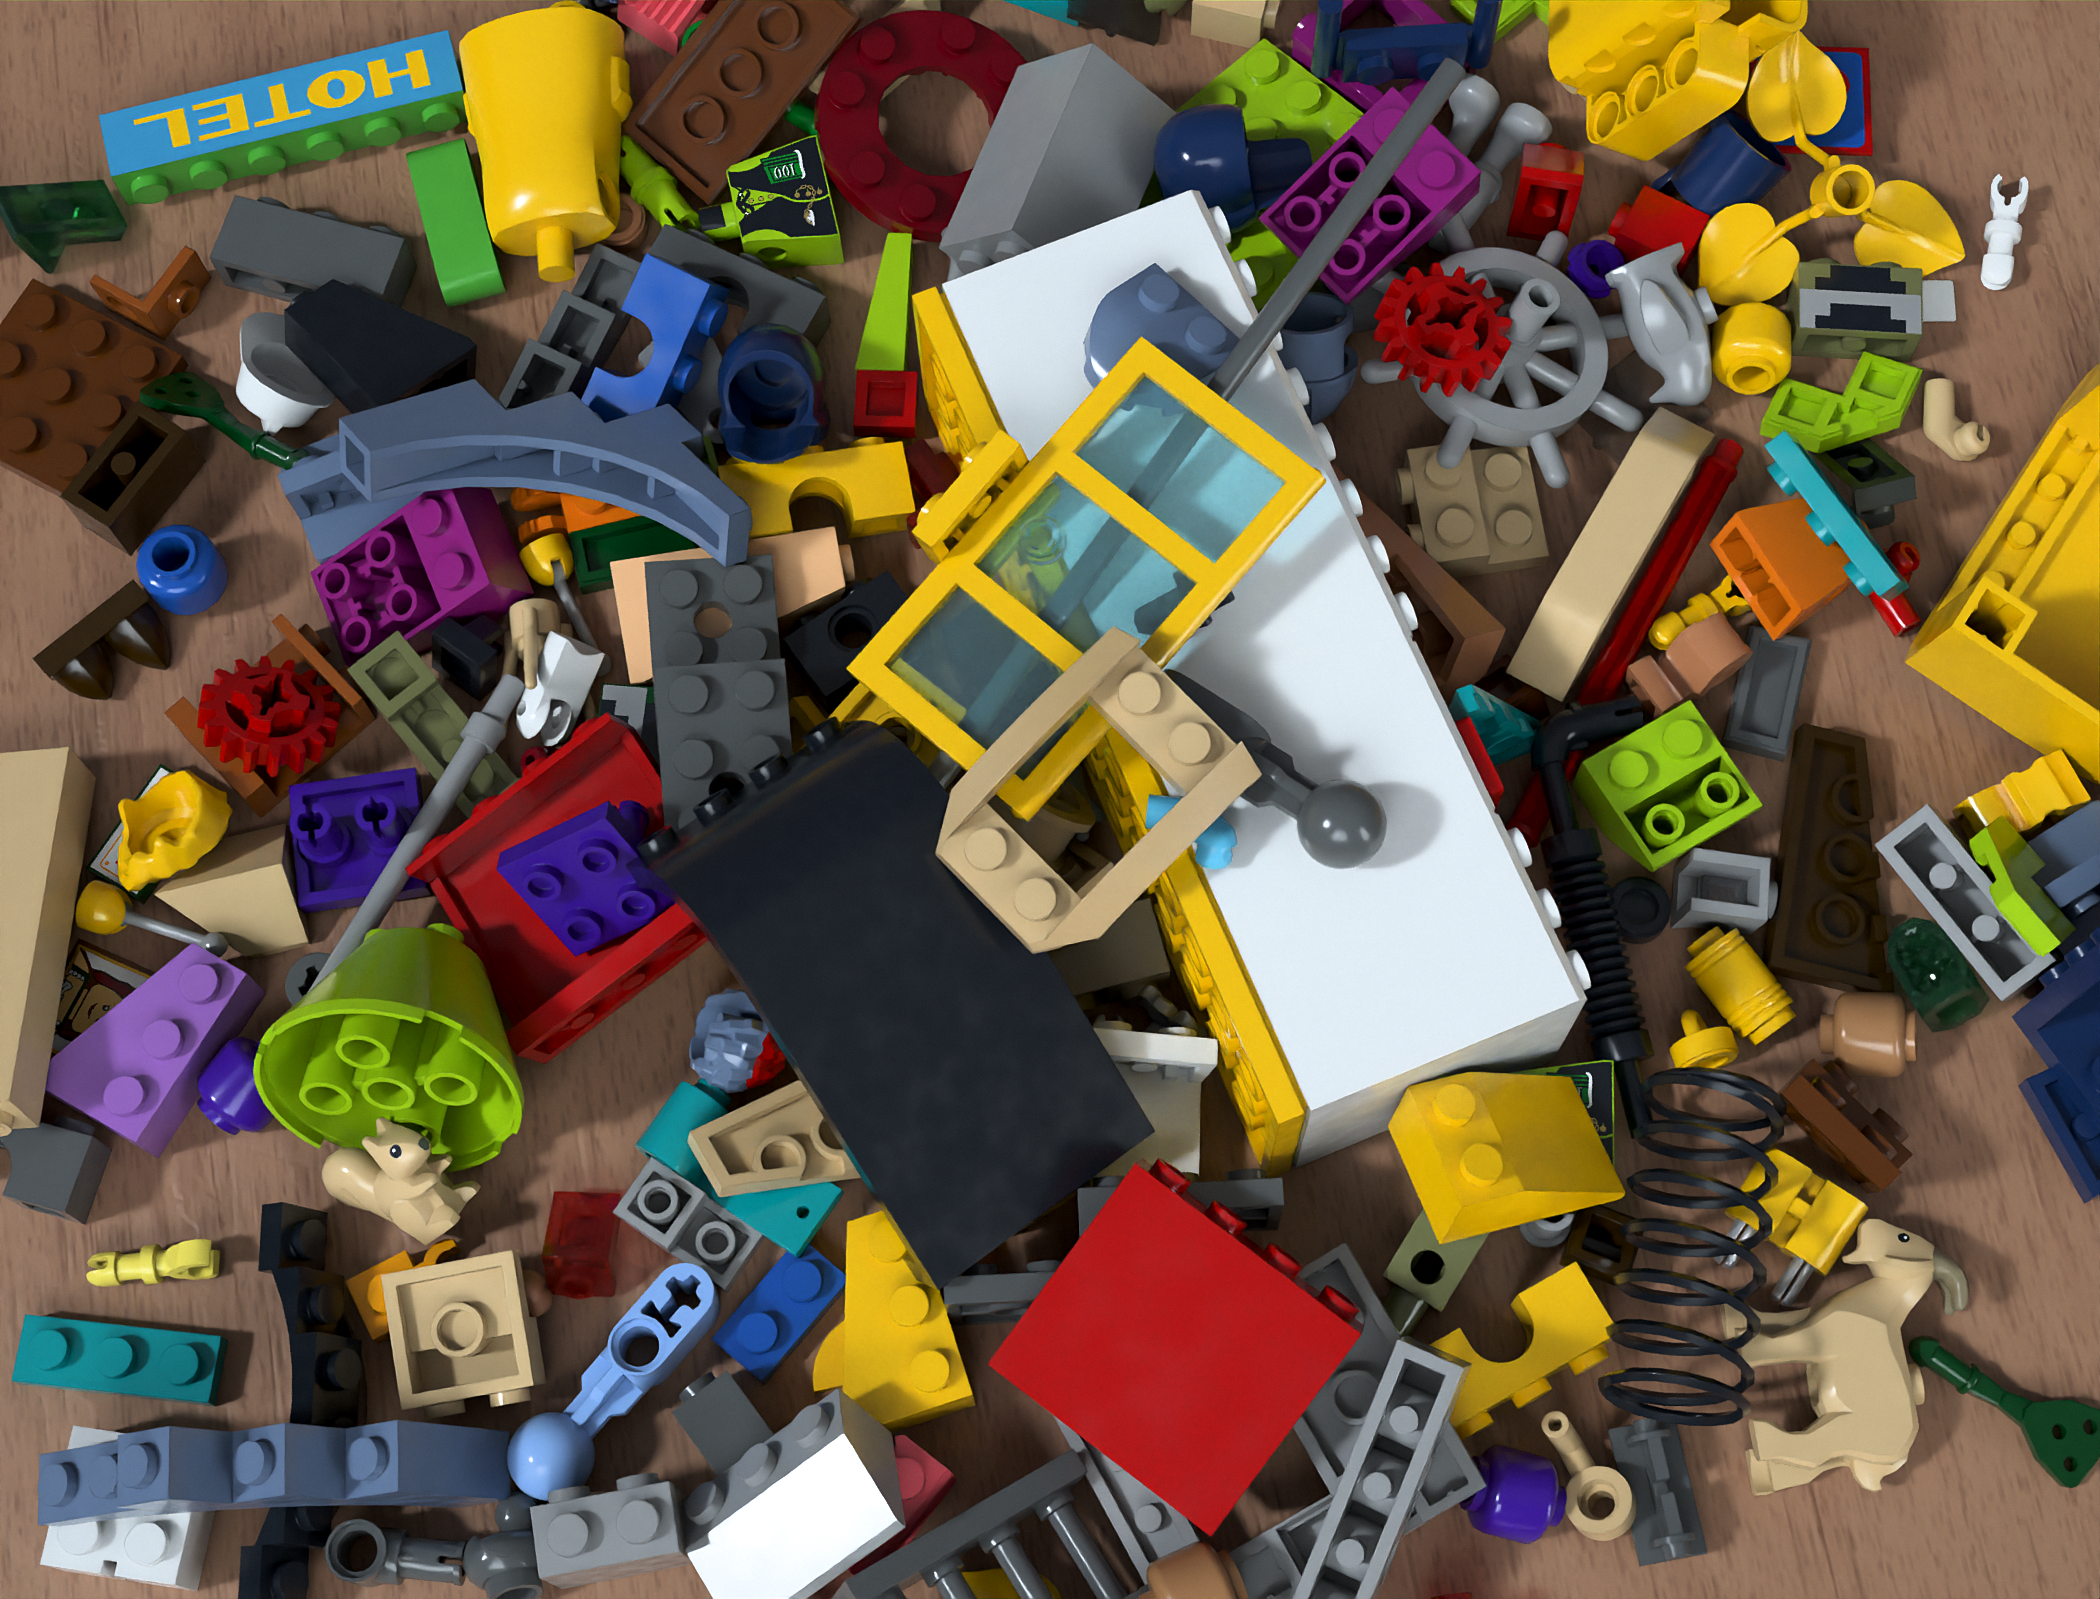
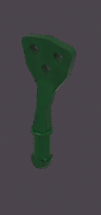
M180 372L160 377L140 389L139 401L144 405L175 415L202 418L249 452L251 458L255 460H265L286 471L291 469L300 459L310 456L307 450L303 448H294L271 437L270 433L265 430L258 431L241 423L224 406L225 403L217 389L195 373Z
M1922 1335L1914 1337L1910 1341L1908 1347L1909 1354L1920 1368H1928L1954 1385L1958 1393H1967L1996 1407L2021 1428L2034 1459L2059 1486L2065 1488L2077 1487L2100 1459V1409L2073 1400L2031 1401L2006 1391L1982 1373L1978 1365L1967 1363L1941 1346L1938 1339ZM2087 1420L2092 1426V1430L2088 1434L2083 1428V1424ZM2055 1425H2058L2061 1430V1434L2057 1439L2052 1434V1428ZM2067 1457L2072 1461V1467L2068 1471L2063 1463Z

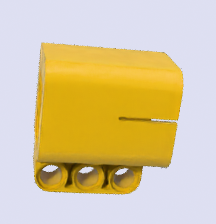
M1549 0V65L1558 82L1575 87L1576 94L1586 97V131L1589 141L1645 162L1735 105L1744 93L1747 85L1749 63L1802 29L1807 21L1808 0Z

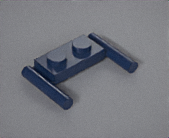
M1319 0L1311 71L1314 76L1325 79L1330 77L1335 70H1341L1342 83L1360 82L1365 85H1380L1396 79L1420 78L1424 81H1429L1445 58L1455 60L1463 68L1465 62L1475 69L1485 68L1490 62L1503 0H1478L1472 25H1466V22L1348 29L1342 33L1339 32L1343 0Z

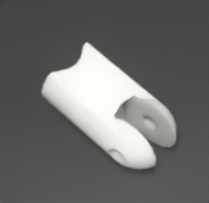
M550 630L538 658L537 687L533 690L525 688L517 706L516 725L522 736L530 739L541 730V738L545 746H554L564 742L574 729L606 654L590 645Z

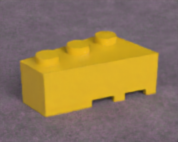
M879 1211L847 1222L843 1392L891 1433L975 1406L976 1404L940 1290L916 1280L903 1257L909 1254L883 1211Z

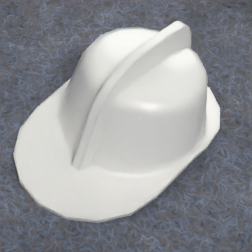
M261 312L253 313L243 320L239 333L242 363L237 380L236 395L250 412L260 417L263 430L274 436L282 426L288 428L300 427L308 422L319 408H326L334 403L335 395L285 345L284 315Z

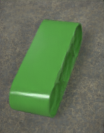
M465 138L406 153L436 275L447 307L450 308L506 293L507 290L501 266L488 228L484 202Z

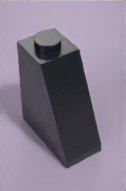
M335 279L330 280L316 290H306L300 293L284 309L285 345L352 414L475 379L477 345L469 337Z

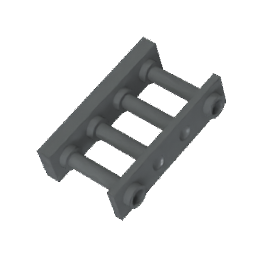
M1071 1449L845 1580L831 1599H907L902 1591L924 1579L928 1588L936 1586L943 1599H977L960 1572V1569L964 1566L960 1557L979 1545L985 1554L993 1552L1021 1599H1054L1016 1538L1021 1532L1016 1524L1035 1512L1041 1522L1049 1520L1097 1599H1139L1138 1595L1148 1591L1149 1587L1146 1584L1130 1595L1127 1594L1071 1505L1076 1500L1071 1490L1088 1472L1075 1450Z

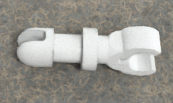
M1998 174L1991 184L1990 208L1993 212V219L1985 225L1984 239L1989 244L1987 254L1983 256L1981 281L1984 286L1991 290L2005 288L2012 279L2015 260L2012 257L2013 246L2020 242L2022 235V226L2017 223L2018 215L2024 211L2028 197L2029 186L2025 176L2020 179V194L2016 197H2011L2010 205H2005V197L1999 194L2002 186V177Z

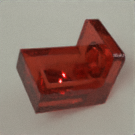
M924 438L904 449L910 482L925 502L937 493L944 494L960 475L950 457L943 451L935 455ZM922 507L906 518L909 540L916 549L922 547L911 531L917 526V517Z

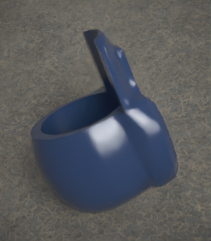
M1205 104L1177 113L1168 120L1157 134L1154 148V167L1162 191V200L1189 190L1200 191L1208 209L1215 206L1220 207L1227 220L1230 234L1240 232L1254 224L1258 220L1261 210L1268 209L1313 165L1309 145L1300 138L1248 140L1242 107L1232 104Z
M766 323L755 325L737 335L727 347L718 370V395L722 408L719 417V434L721 440L726 445L728 453L733 457L756 464H780L802 455L809 446L818 445L827 437L831 418L827 404L824 402L826 385L824 366L817 349L804 334L787 325ZM771 424H790L787 427L776 430L757 427Z

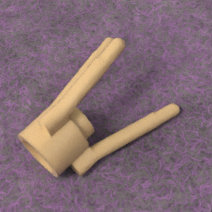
M537 598L522 600L510 607V630L504 633L505 656L501 679L504 674L516 677L518 659L520 658L524 661L525 686L530 690L537 687L538 658L550 630L573 638V626L560 623V610L557 603ZM590 692L582 708L585 721L598 717ZM510 715L503 725V727L506 729V734L504 735L502 740H504L507 735L508 721Z

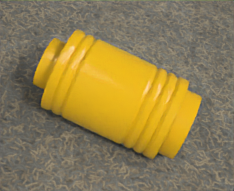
M1716 926L1687 948L1694 959L1685 965L1684 968L1690 972L1692 978H1695L1697 985L1721 1016L1727 1019L1728 1025H1731L1732 1030L1737 1032L1740 1040L1747 1037L1755 1047L1797 1016L1789 1006L1793 999L1787 995L1785 989H1782V985L1777 982L1775 976L1749 943L1745 941V938L1740 935L1737 928L1725 935L1719 926Z

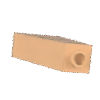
M835 526L750 539L748 541L747 556L772 554L778 633L792 627L803 616L814 611L824 612L840 602L845 592V582L855 581L850 545H838ZM701 547L610 562L630 685L653 687L644 562L713 558ZM718 608L703 610L698 614L694 622L698 632L708 638H719L725 635L732 626L729 616Z

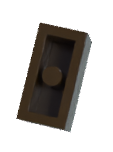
M137 400L60 497L84 527L124 553L132 556L206 463V460L186 430Z

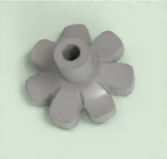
M1145 985L1138 994L1143 999L1138 1004L1148 1012L1149 1019L1152 1022L1144 1032L1157 1033L1160 1029L1167 1027H1185L1195 1030L1197 1037L1209 1038L1208 1033L1201 1026L1197 1025L1195 1019L1187 1011L1181 1010L1177 1013L1178 1009L1175 1005L1164 998L1155 987Z

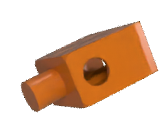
M1804 498L1740 510L1733 515L1709 544L1773 641L1780 639L1831 603L1852 583L1843 569V566L1850 562L1851 559L1837 541L1827 547L1816 535L1805 519V516L1813 510ZM1858 517V519L1861 521V523L1865 526V528H1866V529L1868 530V532H1869V529H1868L1867 525L1865 524V522Z

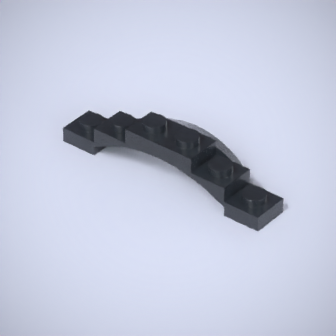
M285 1202L262 1205L258 1271L273 1274L282 1301L289 1333L292 1364V1404L289 1423L343 1429L366 1425L367 1383L361 1355L362 1340L356 1338L351 1324L344 1313L345 1276L324 1271L328 1213ZM340 1505L270 1507L255 1545L241 1546L238 1599H306L309 1550L325 1549L328 1537L331 1534L332 1519Z

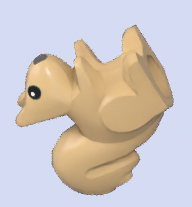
M380 1117L376 1120L377 1137H364L362 1145L365 1149L342 1147L329 1155L323 1164L321 1178L328 1193L348 1207L353 1206L364 1211H371L395 1223L400 1229L426 1246L459 1221L461 1218L459 1213L465 1204L479 1191L481 1186L473 1180L453 1185L450 1179L443 1173L453 1161L449 1154H432L430 1141L424 1135L397 1125L384 1117Z

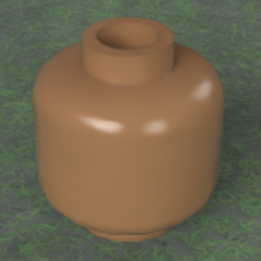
M1892 992L1842 993L1835 1002L1834 1014H1821V1054H1834L1835 1064L1849 1077H1897L1903 1073L1906 1061H1917L1916 1009H1906L1902 997Z
M1203 1541L1193 1542L1152 1561L1147 1568L1146 1575L1149 1590L1138 1595L1139 1599H1248L1243 1580L1227 1549L1224 1548L1216 1552L1212 1546Z

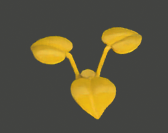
M1800 30L1761 55L1747 85L1745 107L1750 124L1760 138L1767 142H1780L1794 136L1797 147L1823 165L1824 171L1819 173L1811 184L1810 200L1812 205L1783 220L1776 227L1771 214L1765 208L1752 203H1739L1725 207L1708 221L1702 232L1698 247L1697 289L1705 286L1711 301L1719 305L1735 306L1747 302H1762L1785 289L1793 279V273L1798 262H1800V256L1796 247L1783 235L1789 230L1821 215L1827 218L1855 215L1858 220L1864 222L1854 237V251L1860 265L1870 266L1878 262H1894L1901 265L1902 268L1922 269V277L1938 269L1957 263L1965 257L1963 244L1953 221L1941 204L1927 190L1915 183L1904 180L1887 181L1875 187L1871 174L1865 168L1854 164L1841 166L1838 156L1828 155L1807 139L1806 135L1816 136L1824 134L1837 124L1845 110L1847 95L1846 86L1839 69Z

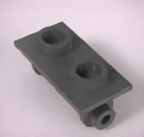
M1645 1418L1634 1421L1633 1425L1608 1429L1617 1472L1626 1479L1634 1491L1637 1500V1514L1630 1528L1639 1567L1707 1554L1677 1424Z

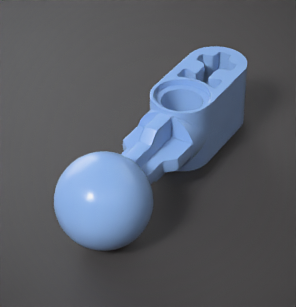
M690 1263L675 1264L664 1270L613 1328L608 1339V1345L581 1376L582 1391L563 1413H541L529 1418L518 1427L508 1446L507 1464L513 1481L524 1493L533 1498L548 1501V1493L551 1491L583 1486L586 1483L595 1463V1448L592 1439L611 1417L627 1415L651 1387L664 1382L717 1321L721 1308L720 1298L707 1272L701 1267ZM681 1290L689 1295L696 1291L700 1304L694 1310L686 1305L679 1308L674 1297ZM657 1314L662 1316L666 1324L669 1321L677 1332L674 1337L670 1338L662 1324L654 1319ZM640 1337H653L659 1341V1351L652 1362L640 1367L626 1363L627 1349L634 1340Z

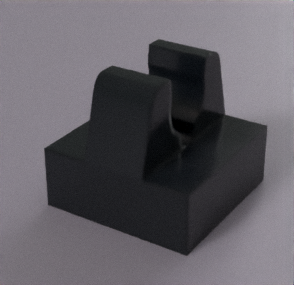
M481 614L464 627L448 617L432 631V668L480 702L496 687L497 658L502 653L503 646L494 640L503 633V627L484 614Z

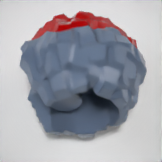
M726 988L722 994L709 995L704 1007H701L696 1017L697 1025L694 1029L696 1034L691 1038L689 1045L690 1067L696 1070L697 1074L703 1080H706L709 1085L719 1088L725 1094L743 1092L746 1089L769 1084L771 1079L784 1069L786 1057L744 990Z

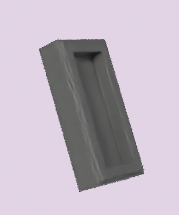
M1750 624L1744 643L1750 647L1753 655L1737 671L1721 745L1726 748L1783 762L1789 748L1812 640L1786 634L1780 639L1773 641L1765 628Z

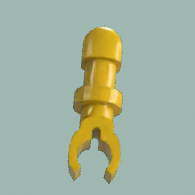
M1727 575L1719 587L1708 596L1699 593L1687 600L1685 609L1677 613L1670 611L1655 620L1648 632L1649 640L1656 649L1667 650L1677 636L1696 621L1699 623L1718 612H1722L1725 617L1729 615L1739 616L1752 608L1745 598H1740L1737 595L1728 598L1732 591L1731 587L1736 586L1730 575Z

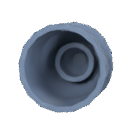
M1308 292L1280 330L1283 349L1277 351L1285 370L1296 367L1305 382L1309 395V404L1304 405L1303 408L1312 426L1320 423L1336 411L1353 386L1359 363L1357 353L1351 347L1344 344L1347 337L1353 332L1354 308L1350 304L1346 306L1336 295L1320 292ZM1342 316L1344 320L1335 325V318Z

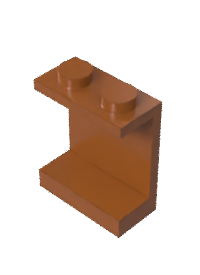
M282 614L271 621L284 639L265 655L269 657L272 667L281 668L283 663L290 659L295 661L294 672L300 675L314 669L318 672L316 686L331 685L334 689L332 702L340 703L341 709L336 743L334 748H325L324 760L320 764L305 757L302 773L297 774L288 765H280L277 777H270L264 765H256L250 774L244 773L243 760L236 757L230 762L223 763L219 760L221 746L205 747L203 744L204 730L197 728L198 711L184 696L164 712L179 732L260 818L264 817L289 795V785L302 784L376 720L364 701L367 698L366 694L348 673L347 669L349 667L345 665L337 672L324 658L331 650L319 635L306 623L297 630ZM259 661L255 663L252 667H258Z

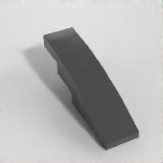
M596 243L572 292L562 291L538 341L531 338L528 339L498 399L503 403L506 410L570 391L580 400L582 399L595 367L603 368L632 315L622 311L621 308L631 288L630 282L641 265L640 262Z

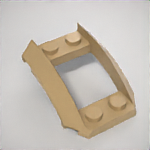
M1114 626L1048 687L978 759L951 789L935 855L1032 954L1059 949L1064 945L1092 939L1098 940L1124 911L1262 775L1243 742L1241 741L1237 745L1139 648L1141 640ZM1088 701L1183 798L1081 899L987 803L1016 771Z

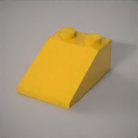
M1466 1072L1410 1085L1407 1087L1388 1124L1389 1131L1439 1245L1620 1200L1626 1193L1571 1077Z

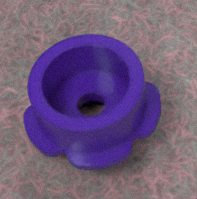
M1593 240L1587 244L1580 243L1572 248L1568 255L1570 265L1567 267L1566 272L1568 278L1588 297L1602 299L1610 295L1611 289H1616L1609 286L1605 275L1625 265L1622 254L1613 244L1605 240Z

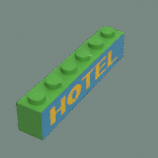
M449 30L99 115L111 178L128 206L138 203H158L170 195L194 189H215L224 185L227 181L255 174L271 175L280 172L284 167L312 160L328 161L339 157L344 152L368 146H389L401 138L429 131L446 132L455 128L458 124L468 122L463 95L466 92L463 72Z

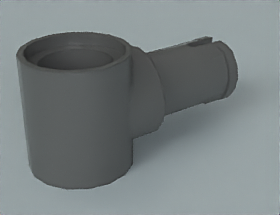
M353 1519L338 1525L329 1535L325 1546V1560L330 1571L339 1579L363 1587H375L381 1584L401 1585L404 1579L445 1582L462 1586L466 1579L464 1567L456 1564H445L448 1559L463 1561V1554L468 1540L450 1541L410 1537L408 1529L382 1527L363 1519ZM372 1535L377 1543L378 1553L376 1559L369 1568L356 1572L352 1569L349 1562L351 1547L361 1537Z

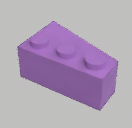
M191 943L50 1059L45 1092L147 1153L159 1158L200 1096L197 1089L199 1073L228 1041L240 1035L266 995V992L244 971L200 946Z

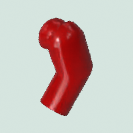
M1898 541L1890 546V548L1882 550L1909 584L1912 571L1919 568L1920 554L1911 543ZM1906 590L1890 602L1880 598L1874 591L1868 597L1895 638L1910 632L1922 622L1905 596Z

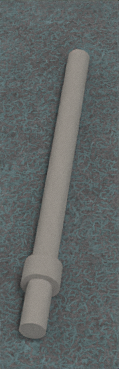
M504 674L481 713L473 712L460 733V736L463 738L462 744L308 992L363 943L367 932L378 929L410 877L405 868L422 855L424 846L435 837L486 753L493 754L506 734V729L503 725L526 688L520 679L510 674Z

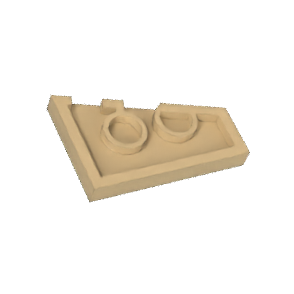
M800 1080L690 1131L687 1140L718 1197L861 1178Z

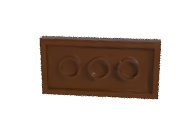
M719 0L632 110L627 119L621 124V129L709 206H713L729 188L726 170L731 165L755 156L831 61L836 52L863 21V18L842 0Z

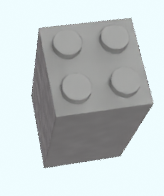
M1094 43L1018 66L938 248L957 262L958 269L967 275L1136 211L1155 169L1154 148L1157 134L1168 120L1177 113Z

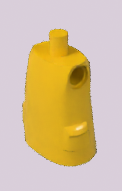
M550 7L511 14L478 26L469 31L460 41L459 55L466 89L463 100L469 123L468 130L476 139L480 156L484 208L492 240L505 254L537 256L539 277L544 281L557 283L568 281L575 276L574 249L608 238L617 228L620 220L621 124L629 116L633 101L630 97V68L625 60L624 31L621 26L606 15L591 9Z

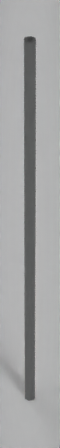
M1450 58L1443 60L1207 384L1208 388L1228 402L1465 77L1466 71L1458 62ZM1187 412L1127 495L1149 511L1209 428ZM1111 517L1041 612L1039 618L1060 634L1132 533ZM1022 639L958 727L980 744L1043 655ZM940 751L928 769L946 790L962 768L944 752Z

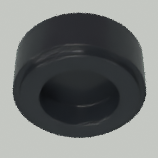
M1641 876L1625 878L1618 882L1608 895L1615 899V903L1610 908H1615L1618 911V915L1613 919L1621 923V927L1616 930L1624 935V939L1621 941L1630 944L1648 943L1656 939L1669 922L1671 916L1670 898L1665 889L1652 879Z

